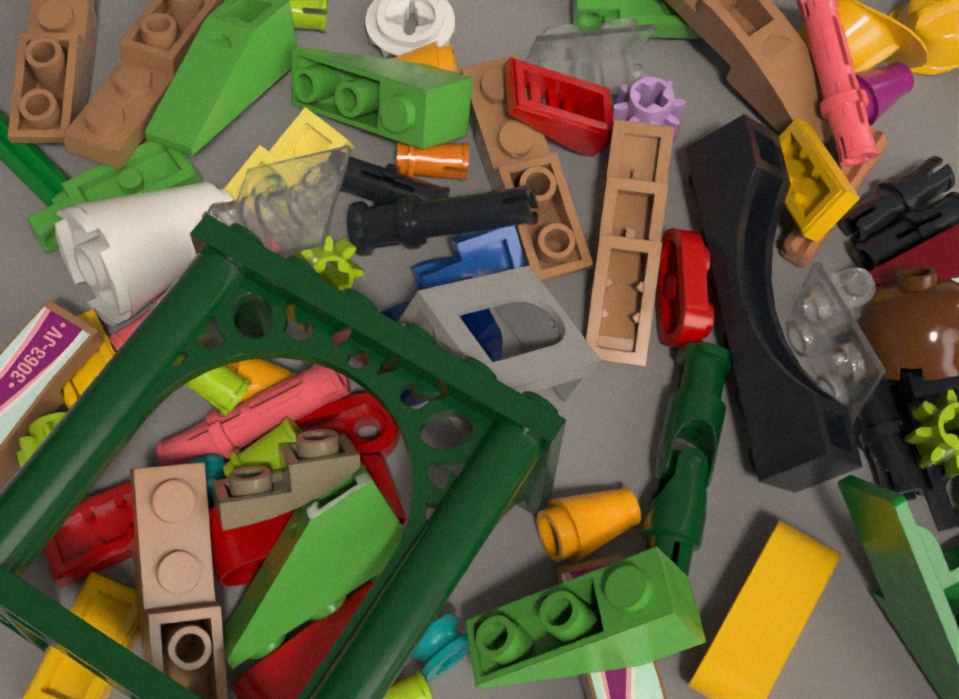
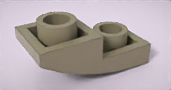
M327 429L311 430L297 435L296 442L278 444L281 470L271 472L267 467L248 466L230 472L227 479L212 481L215 509L222 530L268 520L319 498L344 482L361 468L359 453L346 434L338 435L336 431Z

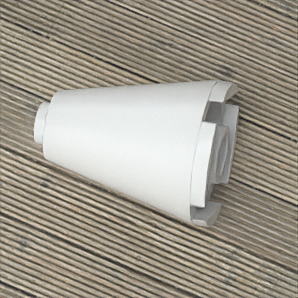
M202 182L69 205L58 210L56 214L62 217L63 220L54 223L61 255L75 285L86 281L96 295V298L86 303L91 310H95L97 316L105 324L115 327L131 319L171 287L194 259L196 253L190 232L206 213L230 226L232 223L237 222L238 211L232 197L226 190H218L212 183Z

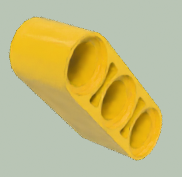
M779 519L687 687L707 699H767L833 573L841 553Z

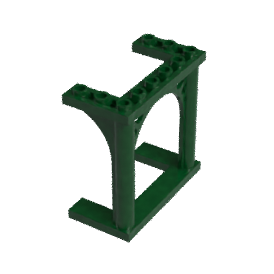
M206 213L190 232L196 253L194 259L0 492V623L42 652H45L49 645L53 646L130 699H202L21 579V576L145 420L173 392L202 374L228 364L260 358L301 360L332 369L348 377L369 392L388 412L404 440L410 458L413 475V495L407 526L399 546L297 699H383L500 520L515 505L536 517L537 513L546 506L552 495L566 419L559 416L554 405L539 394L531 391L519 393L498 381L494 372L481 361L470 356H463L461 359L437 346L434 338L420 326L411 322H403L402 324L395 322L378 312L372 301L362 293L351 288H345L343 291L320 279L315 269L304 260L293 255L283 258L264 247L261 240L248 228L237 223H232L228 226ZM288 319L294 322L301 331L311 332V336L304 340H296L286 334ZM217 324L224 340L222 345L214 349L201 347L200 345L203 342L214 337L212 329L209 327ZM354 357L366 365L361 368H354L348 362ZM409 389L414 392L415 398L429 402L419 409H413L403 403L400 396L405 390ZM443 417H457L469 424L473 429L471 436L464 443L445 449L430 447L423 442L420 434L430 422ZM464 466L458 476L454 475L451 471L448 472V482L443 490L438 489L429 480L428 475L433 467L449 470ZM427 507L436 508L431 517L426 519Z

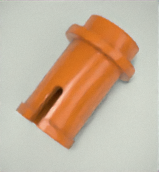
M397 141L396 165L401 167L400 173L411 177L448 178L467 181L468 173L466 169L469 166V143H442L426 149H420Z

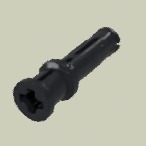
M531 184L422 201L420 197L412 194L401 195L397 202L374 206H368L365 202L359 201L353 202L348 208L347 232L350 242L356 248L355 253L361 257L372 255L377 248L404 245L406 249L414 250L425 245L428 238L525 224L536 225L538 213L536 211L531 212L530 208H538L535 190Z

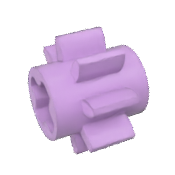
M645 74L632 87L626 84L620 85L617 104L613 105V122L614 119L672 126L674 127L673 141H675L681 123L680 120L683 118L686 100L674 99L672 81L666 82L657 77H648Z

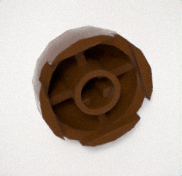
M915 266L898 270L896 272V279L882 283L862 300L855 315L854 346L856 366L866 374L892 380H900V368H922L923 380H939L959 376V283L952 279L937 277V270L934 268Z

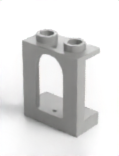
M530 266L418 290L397 322L399 324L411 322L420 326L434 338L437 346L460 359L463 356H470L481 361L494 372L498 381L521 394L524 391L535 393L553 387L564 402L569 401L602 362ZM495 307L528 353L492 362L459 316ZM449 417L461 436L473 432L469 424L457 417Z

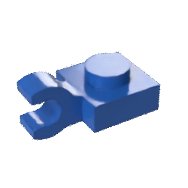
M511 226L469 232L450 238L455 256L427 260L413 266L412 270L418 290L525 267L526 264L516 228Z

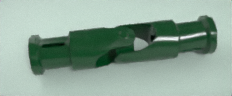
M708 342L686 343L679 348L677 362L681 366L678 387L677 391L670 394L656 462V478L659 479L658 489L647 504L641 533L643 540L646 541L645 551L657 546L688 577L693 552L700 549L707 517L706 489L713 478L726 412L725 403L721 400L725 376L730 374L734 368L729 350ZM675 438L683 439L695 448L689 447L684 450H673Z

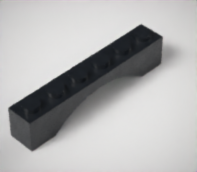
M743 114L686 148L691 170L688 181L698 202L702 221L699 227L700 235L704 245L710 251V262L713 271L711 287L720 303L725 326L723 342L732 357L738 385L735 390V397L741 412L744 414L750 440L748 448L750 464L757 474L759 482L796 493L863 466L847 405L824 391L802 368L785 339L776 313L772 286L773 244L780 212L791 183L778 134Z

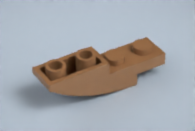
M31 0L27 33H19L7 137L10 143H64L63 133L85 107L89 94L99 28V20L94 10L95 0Z
M153 0L120 40L121 62L63 133L66 152L122 169L137 147L149 141L146 139L145 129L206 17L222 5L224 0Z
M665 0L731 66L726 80L780 134L796 118H799L812 126L823 144L834 137L829 120L824 119L820 111L819 105L823 101L811 52L772 0Z
M518 55L461 68L460 74L473 78L470 113L476 129L474 141L491 190L509 189L531 184L536 193L538 208H530L531 212L536 211L538 213L537 224L515 226L526 266H530L542 282L592 269L593 262L557 153L550 154L543 133L508 114L504 64L510 57L519 60ZM525 88L526 99L530 100L529 90Z
M205 463L130 469L135 537H131L143 660L202 699H228L221 605L215 603Z

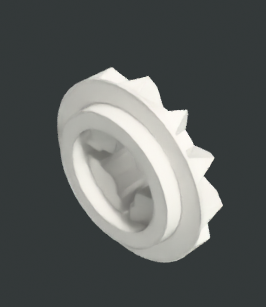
M373 0L367 10L365 24L370 45H377L386 59L393 55L399 56L434 41H437L439 46L448 45L452 34L455 32V15L447 0ZM410 13H415V20L417 21L415 33L406 35L403 27L406 25V20H409Z

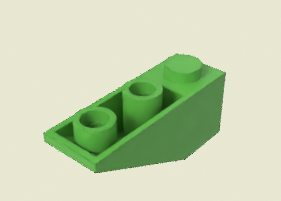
M227 0L210 13L203 22L145 129L146 139L194 155L292 68V48L297 47L290 2L288 0Z
M303 47L292 48L291 105L302 109L306 107L311 112L420 149H426L468 135L472 77L423 63Z
M361 461V468L344 482L319 498L295 509L223 630L226 661L232 669L248 658L258 660L271 654L283 643L288 632L308 619L320 620L335 612L343 604L348 593L368 580L376 581L399 546L405 529Z
M657 546L465 620L475 686L479 689L642 666L706 643L689 577Z

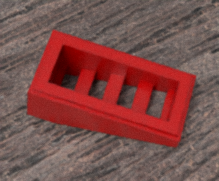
M512 57L506 61L504 67L509 115L569 149L589 157H594L611 142L613 114L609 88ZM525 88L529 90L530 100L526 99ZM541 97L545 99L546 105L541 103Z

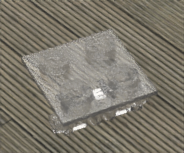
M634 18L610 20L603 23L601 29L579 31L576 24L554 25L544 29L543 35L535 37L525 62L568 76V67H570L571 77L583 80L581 66L586 65L588 82L599 86L600 74L598 64H600L602 86L610 89V95H618L621 84L632 87L644 75L642 64H633L632 60L635 59L655 32L656 26L655 24L637 25V20ZM541 97V102L545 103V99Z
M347 145L248 168L237 200L229 202L220 201L211 204L209 210L203 213L202 218L207 213L228 226L232 223L240 224L252 231L261 240L264 247L278 255L324 247L351 148Z
M818 261L813 264L785 323L787 338L794 352L800 357H805L817 378L816 382L824 391L847 405L851 423H853L886 373L885 368L856 322L861 317L863 305L868 303L875 293V282L871 274L860 267L849 268L829 276L821 262Z

